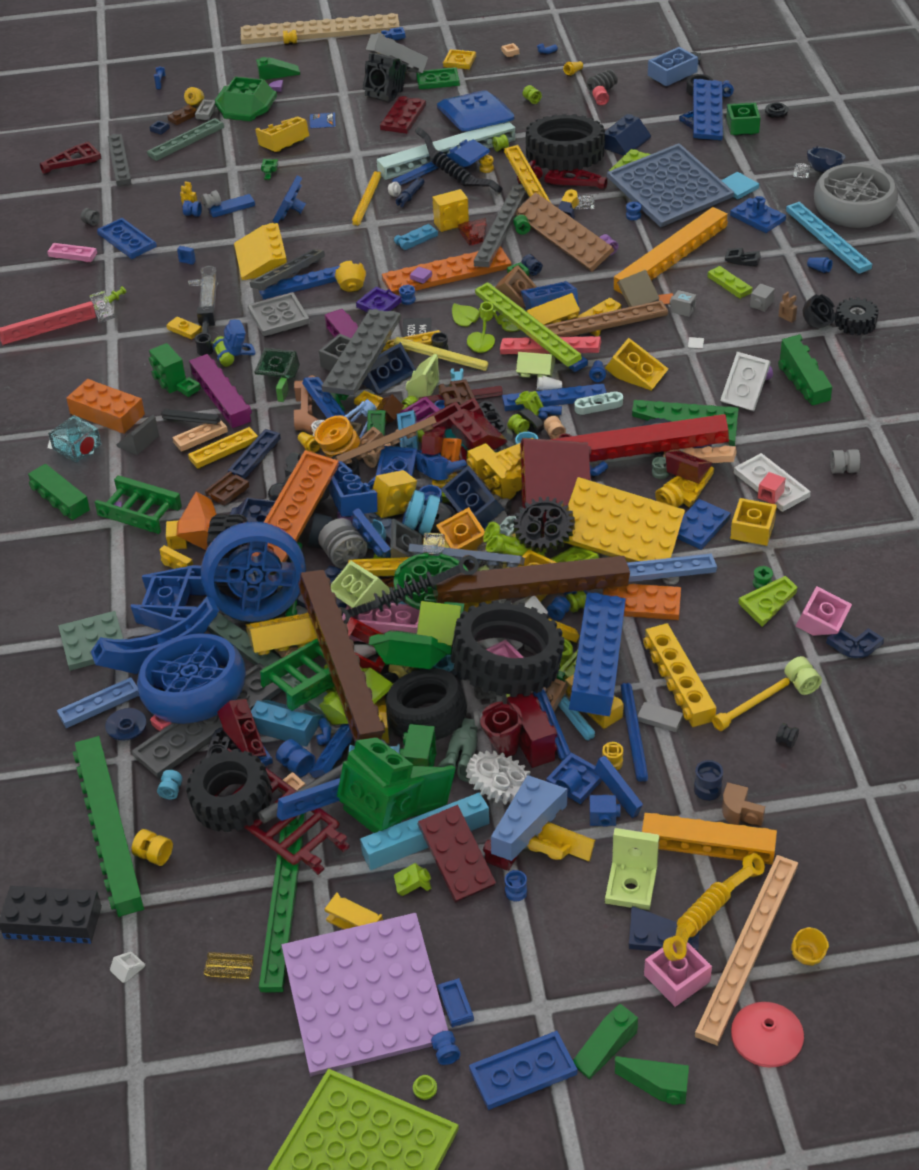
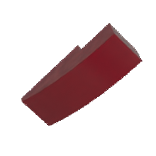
M472 398L461 405L456 401L427 418L435 417L437 423L432 425L433 429L444 426L446 430L451 429L448 416L456 411L466 409L483 416L484 414L475 398Z
M444 426L424 432V435H422V453L436 455L442 451L443 438H445Z

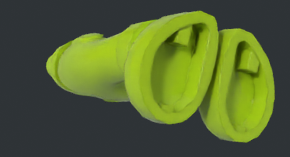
M490 522L485 529L483 541L487 543L485 548L490 553L523 556L528 550L532 551L531 546L526 549L525 544H520L519 539H516V537L501 534L500 526L496 522ZM536 548L534 552L545 557L544 551L540 553L539 548Z

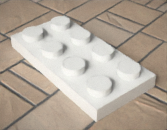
M762 453L734 467L733 473L757 492L760 482L768 472L786 478L784 493L775 503L782 512L810 497L811 491Z

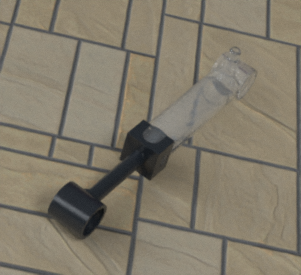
M205 266L201 269V279L188 281V285H201L197 318L199 326L202 327V333L195 337L197 353L201 356L210 355L214 351L211 335L208 334L209 326H215L216 322L215 300L218 279L216 268L213 266Z

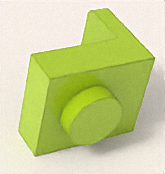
M416 863L394 874L397 893L401 896L420 886L426 891L431 889L429 881L431 876L429 872Z

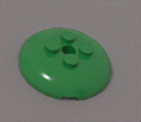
M428 553L412 556L403 561L395 571V591H397V584L403 589L404 581L412 585L411 578L419 582V575L427 579L426 572H430L431 576L458 565L459 560L445 554L428 556ZM463 564V568H464L465 570L469 571V570L466 568V566ZM430 586L428 587L427 594L422 589L420 590V597L414 592L413 600L408 595L405 596V603L417 610H420L421 601L436 603Z

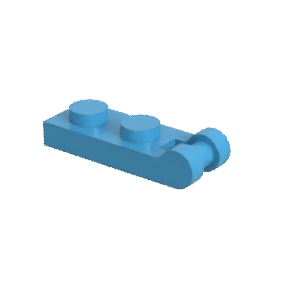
M427 224L405 235L395 236L394 243L400 245L403 250H407L438 236V230Z

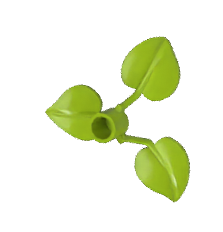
M491 302L481 303L479 311L471 306L453 304L452 317L457 325L468 327L472 322L476 323L479 317L483 320L482 333L474 332L467 338V345L474 352L484 353L493 348L495 344L494 336L485 334L486 322L490 321L493 315L497 323L502 324L503 330L508 332L520 330L501 314L497 316Z

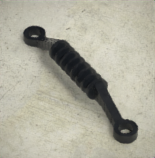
M417 127L415 133L425 140L433 164H436L437 167H440L441 170L463 186L490 187L500 194L503 188L491 179L475 178L472 173L468 172L458 163H455L454 160H451L442 151L435 149L429 134L420 127Z
M465 555L459 560L458 565L431 576L430 572H426L427 579L419 575V582L411 578L412 585L404 581L403 589L397 584V591L389 587V594L382 590V597L374 593V600L357 607L355 606L350 609L338 607L345 614L343 622L347 624L350 617L373 610V608L379 607L380 612H383V605L385 604L390 609L392 601L398 606V599L400 598L405 603V596L407 595L413 600L414 592L420 597V590L422 589L427 594L429 586L435 591V584L459 573L472 575L478 570L479 564L475 557ZM468 559L474 562L473 569L469 571L463 568L464 561Z

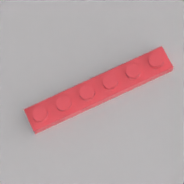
M90 301L1 327L0 341L2 345L96 318L93 303Z
M527 337L502 338L500 346L501 354H518V352L551 354L532 338ZM560 337L579 353H599L601 337Z

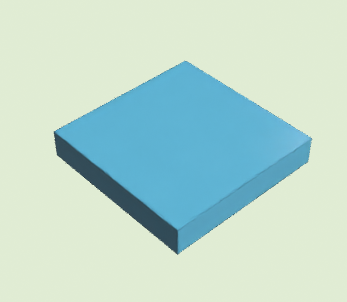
M739 172L721 180L734 191V198L737 200L759 188V183Z

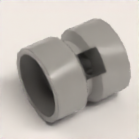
M851 449L846 452L843 450H832L830 455L832 474L844 473L845 470L848 473H858L860 471L859 450Z

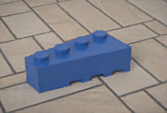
M339 461V466L328 487L341 517H352L353 511L358 508L363 514L377 512V492L370 490L367 483H362L358 475H353L352 470L342 461Z

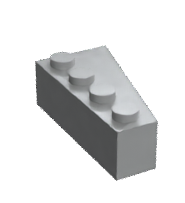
M381 33L371 34L366 50L370 53L375 52L399 58L402 63H406V72L423 73L428 57L396 43L395 40L386 38Z

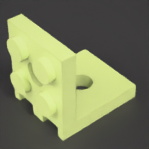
M619 828L614 829L613 858L605 904L630 908L634 906L650 911L658 867V834ZM632 883L635 884L637 887L634 889H628L625 887V885Z

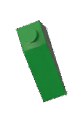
M270 57L256 59L259 79L269 80L300 75L298 65Z
M622 1004L614 1008L603 1019L573 1059L577 1070L590 1080L637 1034L638 1017Z
M615 1057V1074L660 1101L672 1105L686 1104L689 1065Z

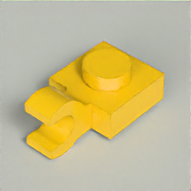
M185 181V186H181L182 206L185 200L193 203L197 201L196 192H192L191 182Z

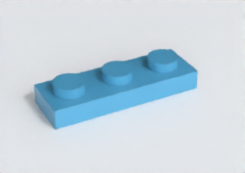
M414 410L397 414L398 430L417 423ZM418 432L412 438L407 439L406 436L401 438L400 447L417 448L419 450Z

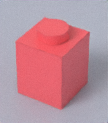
M768 472L759 484L758 499L775 504L784 493L786 478Z

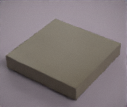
M646 270L617 282L629 307L655 302L660 299Z

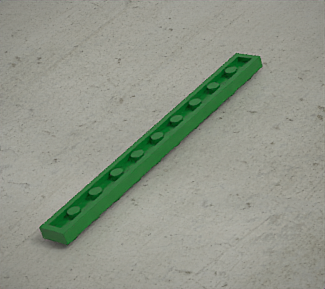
M306 813L300 814L281 830L279 844L305 822ZM303 835L287 848L293 855L302 848ZM277 854L259 983L260 992L284 991L286 964L281 944L290 943L300 862L292 865L279 854Z

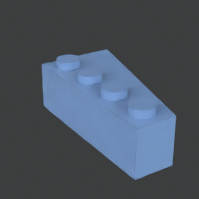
M527 775L491 836V854L512 861L529 844V840L534 835L537 836L542 831V827L548 821L551 822L559 810H563L567 806V788Z

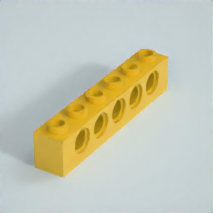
M668 623L646 629L645 638H643L644 647L649 649L653 663L658 665L661 677L665 678L668 690L673 692L676 704L681 706L685 720H688L692 727L712 722V717L716 715V706Z

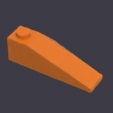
M195 492L182 517L177 522L176 536L204 550H207L209 523L211 518L217 515L210 498Z

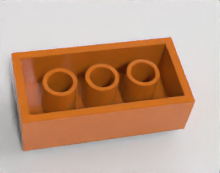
M90 379L84 381L66 398L70 414L123 434L145 415L142 398Z

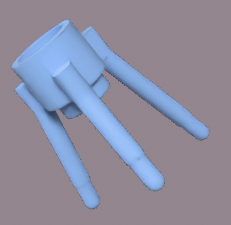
M366 399L344 417L348 419L359 411L350 420L354 422L361 415L367 417L368 410H376L377 408ZM367 422L359 436L360 438L367 431Z

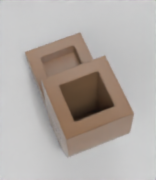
M727 782L722 804L724 818L734 825H739L740 821L762 826L766 806L747 802L748 788Z

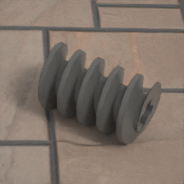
M607 70L590 77L587 81L589 93L592 95L593 89L597 86H603L606 90L613 88L618 83L615 72Z

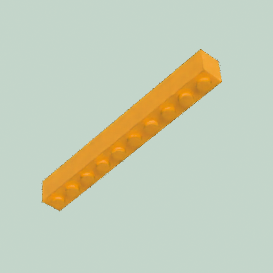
M714 207L710 208L615 275L614 290L622 294L617 282L643 270L647 271L652 281L718 232L725 229L728 224V213Z

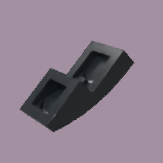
M743 248L727 249L725 261L744 266H758L761 258L760 251L744 253Z

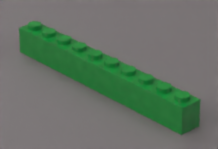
M97 736L75 742L77 751L73 752L75 763H80V766L76 768L79 779H84L80 784L83 795H88V797L84 798L86 808L92 811V813L88 814L90 825H95L96 828L92 830L94 841H99L100 844L96 846L98 857L104 860V862L100 863L103 876H108L104 883L107 893H112V896L108 897L111 910L116 909L118 917L144 910L100 737Z

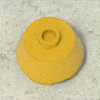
M352 261L341 263L335 272V279L341 289L353 292L363 287L366 277V270L363 264H353Z

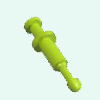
M121 286L117 292L111 291L110 296L94 307L95 312L99 311V308L103 305L106 306L114 300H119V296L125 294L126 289Z

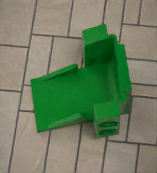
M378 738L356 740L355 749L349 752L347 761L343 762L337 797L340 799L339 802L344 804L343 810L371 832L376 833L397 825L407 818L422 815L446 806L456 768L452 765L446 767L413 766L411 762Z

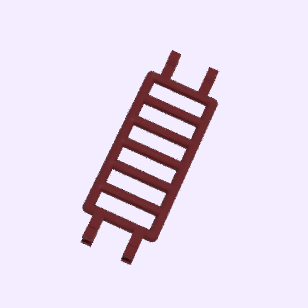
M266 768L269 780L272 782V793L280 788L285 792L280 797L282 798L297 791ZM242 785L240 788H238V789H237L234 793H232L231 795H233V794H235L236 792H238L239 790H241L244 785ZM226 786V787L222 788L220 791H218L215 796L218 797L217 795L220 794V793H221L224 789H226L228 786ZM321 808L312 810L311 812L314 815L280 844L273 837L299 815L283 821L280 820L266 833L258 828L263 824L260 819H256L254 824L249 827L248 825L244 826L245 829L290 864L296 865L302 860L317 875L325 869L320 864L322 862L321 858L310 852L321 842L328 838L343 853L350 848V845L345 842L347 836L336 831L340 826L339 821ZM320 820L328 824L326 828L295 855L287 850Z

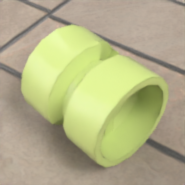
M796 657L785 667V675L802 695L811 694L822 683V677L805 657Z

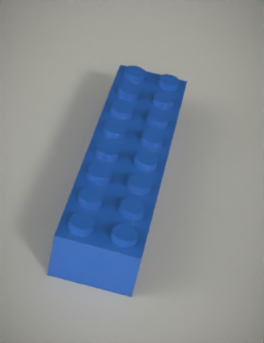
M587 592L569 710L610 717L626 598Z

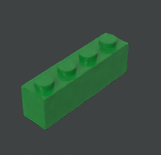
M47 464L28 473L31 489L33 491L36 490L43 499H47L54 508L57 507L64 516H68L72 521L90 510L87 496Z

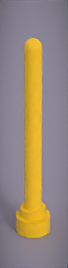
M789 678L780 680L728 713H718L712 717L714 727L718 731L728 728L731 720L790 684Z

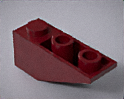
M233 700L226 703L217 713L227 735L242 752L247 751L257 757L266 756L247 700Z

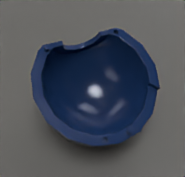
M816 146L813 149L807 150V159L810 166L820 173L842 165L846 158L843 153L829 148Z

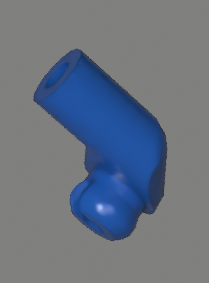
M543 43L537 45L539 53L550 54L558 50L556 44L545 48Z
M562 406L541 407L538 410V417L540 419H547L548 414L562 415Z
M602 461L592 468L590 465V476H599L608 468L607 463Z
M321 718L318 724L322 734L316 736L317 743L320 746L323 744L327 745L330 742L332 730L328 720Z

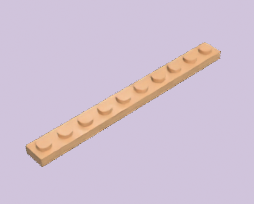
M779 855L776 856L695 1031L696 1038L718 1046L795 875L798 862Z

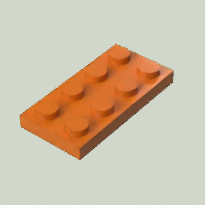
M628 584V586L603 588V595L626 598L624 616L679 620L681 587Z

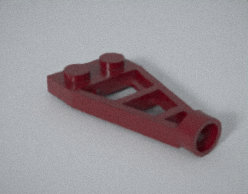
M88 141L75 145L41 162L40 168L42 173L46 174L53 169L93 163L102 159L101 153ZM79 153L82 157L72 159L70 156Z
M553 169L549 170L545 175L544 182L552 185L596 186L599 189L605 190L608 178L582 169H573V171ZM567 173L575 174L574 178H564Z

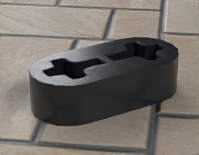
M524 408L517 412V414L529 422L528 430L530 432L538 434L544 430L542 420L529 409Z

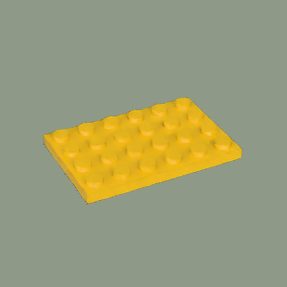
M578 477L568 504L569 511H573V517L575 518V530H573V536H569V542H563L610 557L625 556L626 562L671 558L685 510Z

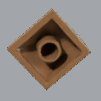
M518 265L495 286L497 290L523 308L525 304L521 291L537 287Z

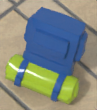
M230 320L224 329V337H217L212 342L213 349L218 356V361L225 367L233 364L234 356L255 355L256 353L252 344L244 343L246 332L240 320ZM242 347L249 348L250 350L245 351L242 349Z

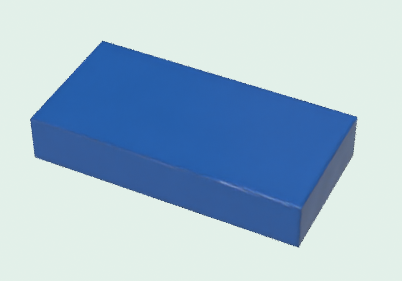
M460 979L438 984L437 990L451 1027L473 1022L474 1016Z

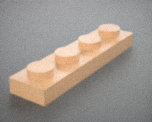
M736 446L690 447L665 451L663 457H665L666 452L682 451L712 463L734 462L737 451Z

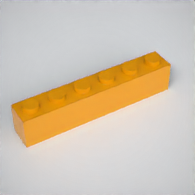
M657 813L644 814L642 832L658 834L659 849L741 861H743L745 856L756 853L763 859L764 864L773 865L777 830L689 819L679 816H667Z

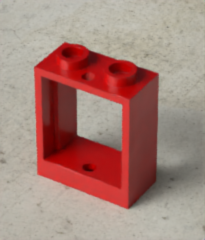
M353 617L350 618L347 624L348 636L352 635L369 644L370 636L383 634ZM355 652L359 656L362 669L372 668L379 673L381 672L385 663L380 655L374 663Z

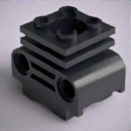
M375 52L369 53V60L365 61V77L362 88L365 90V96L382 99L386 102L393 101L397 97L398 92H403L406 63H402L399 58Z

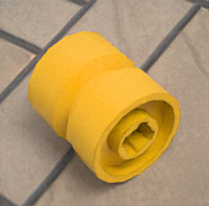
M142 829L135 836L131 851L134 856L147 859L153 864L162 866L167 862L172 853L173 842L164 836H157L152 831Z

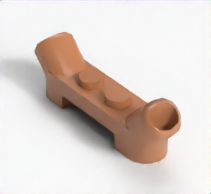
M303 380L294 381L296 401H301V409L294 410L295 431L305 430L312 435L311 425L319 420L312 416L313 411L310 404H313V399L302 384Z

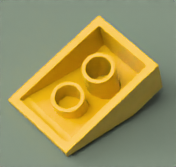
M630 338L625 341L605 367L617 379L651 391L668 371L666 366Z

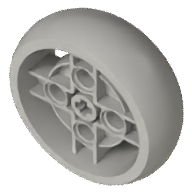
M843 164L830 168L818 179L813 194L816 209L822 217L834 224L850 228H865L882 223L892 214L898 201V191L892 177L879 168L864 164Z

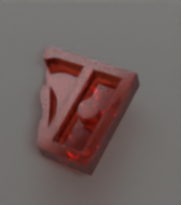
M486 218L458 224V230L469 246L484 242Z

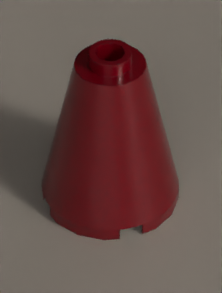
M503 702L490 704L483 710L480 724L499 755L504 753L505 757L508 758L515 755L518 750L522 713L513 703H510V705L503 704Z

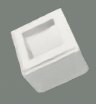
M130 951L114 957L110 971L121 982L125 983L145 967V963Z

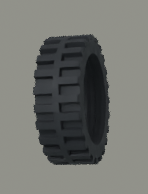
M556 114L551 117L545 116L543 119H537L526 128V158H528L529 162L535 160V166L539 165L540 168H548V170L557 169L558 171L581 170L583 167L588 168L592 164H597L604 157L605 129L599 121H594L591 117L586 118V116H577V114L557 116Z
M498 600L491 601V604L482 602L479 603L478 607L474 605L469 607L468 612L463 611L460 618L457 619L451 648V663H454L456 672L461 671L460 677L463 680H470V685L474 687L480 686L484 692L493 691L498 696H502V694H510V697H517V694L529 696L532 691L535 693L542 692L543 687L548 688L551 686V682L556 680L564 649L563 632L560 628H557V623L554 620L550 621L548 619L549 616L547 614L537 612V608H527L523 603H519V605L511 604V601L499 603ZM490 638H506L529 646L537 654L526 658H508L487 651L477 642Z

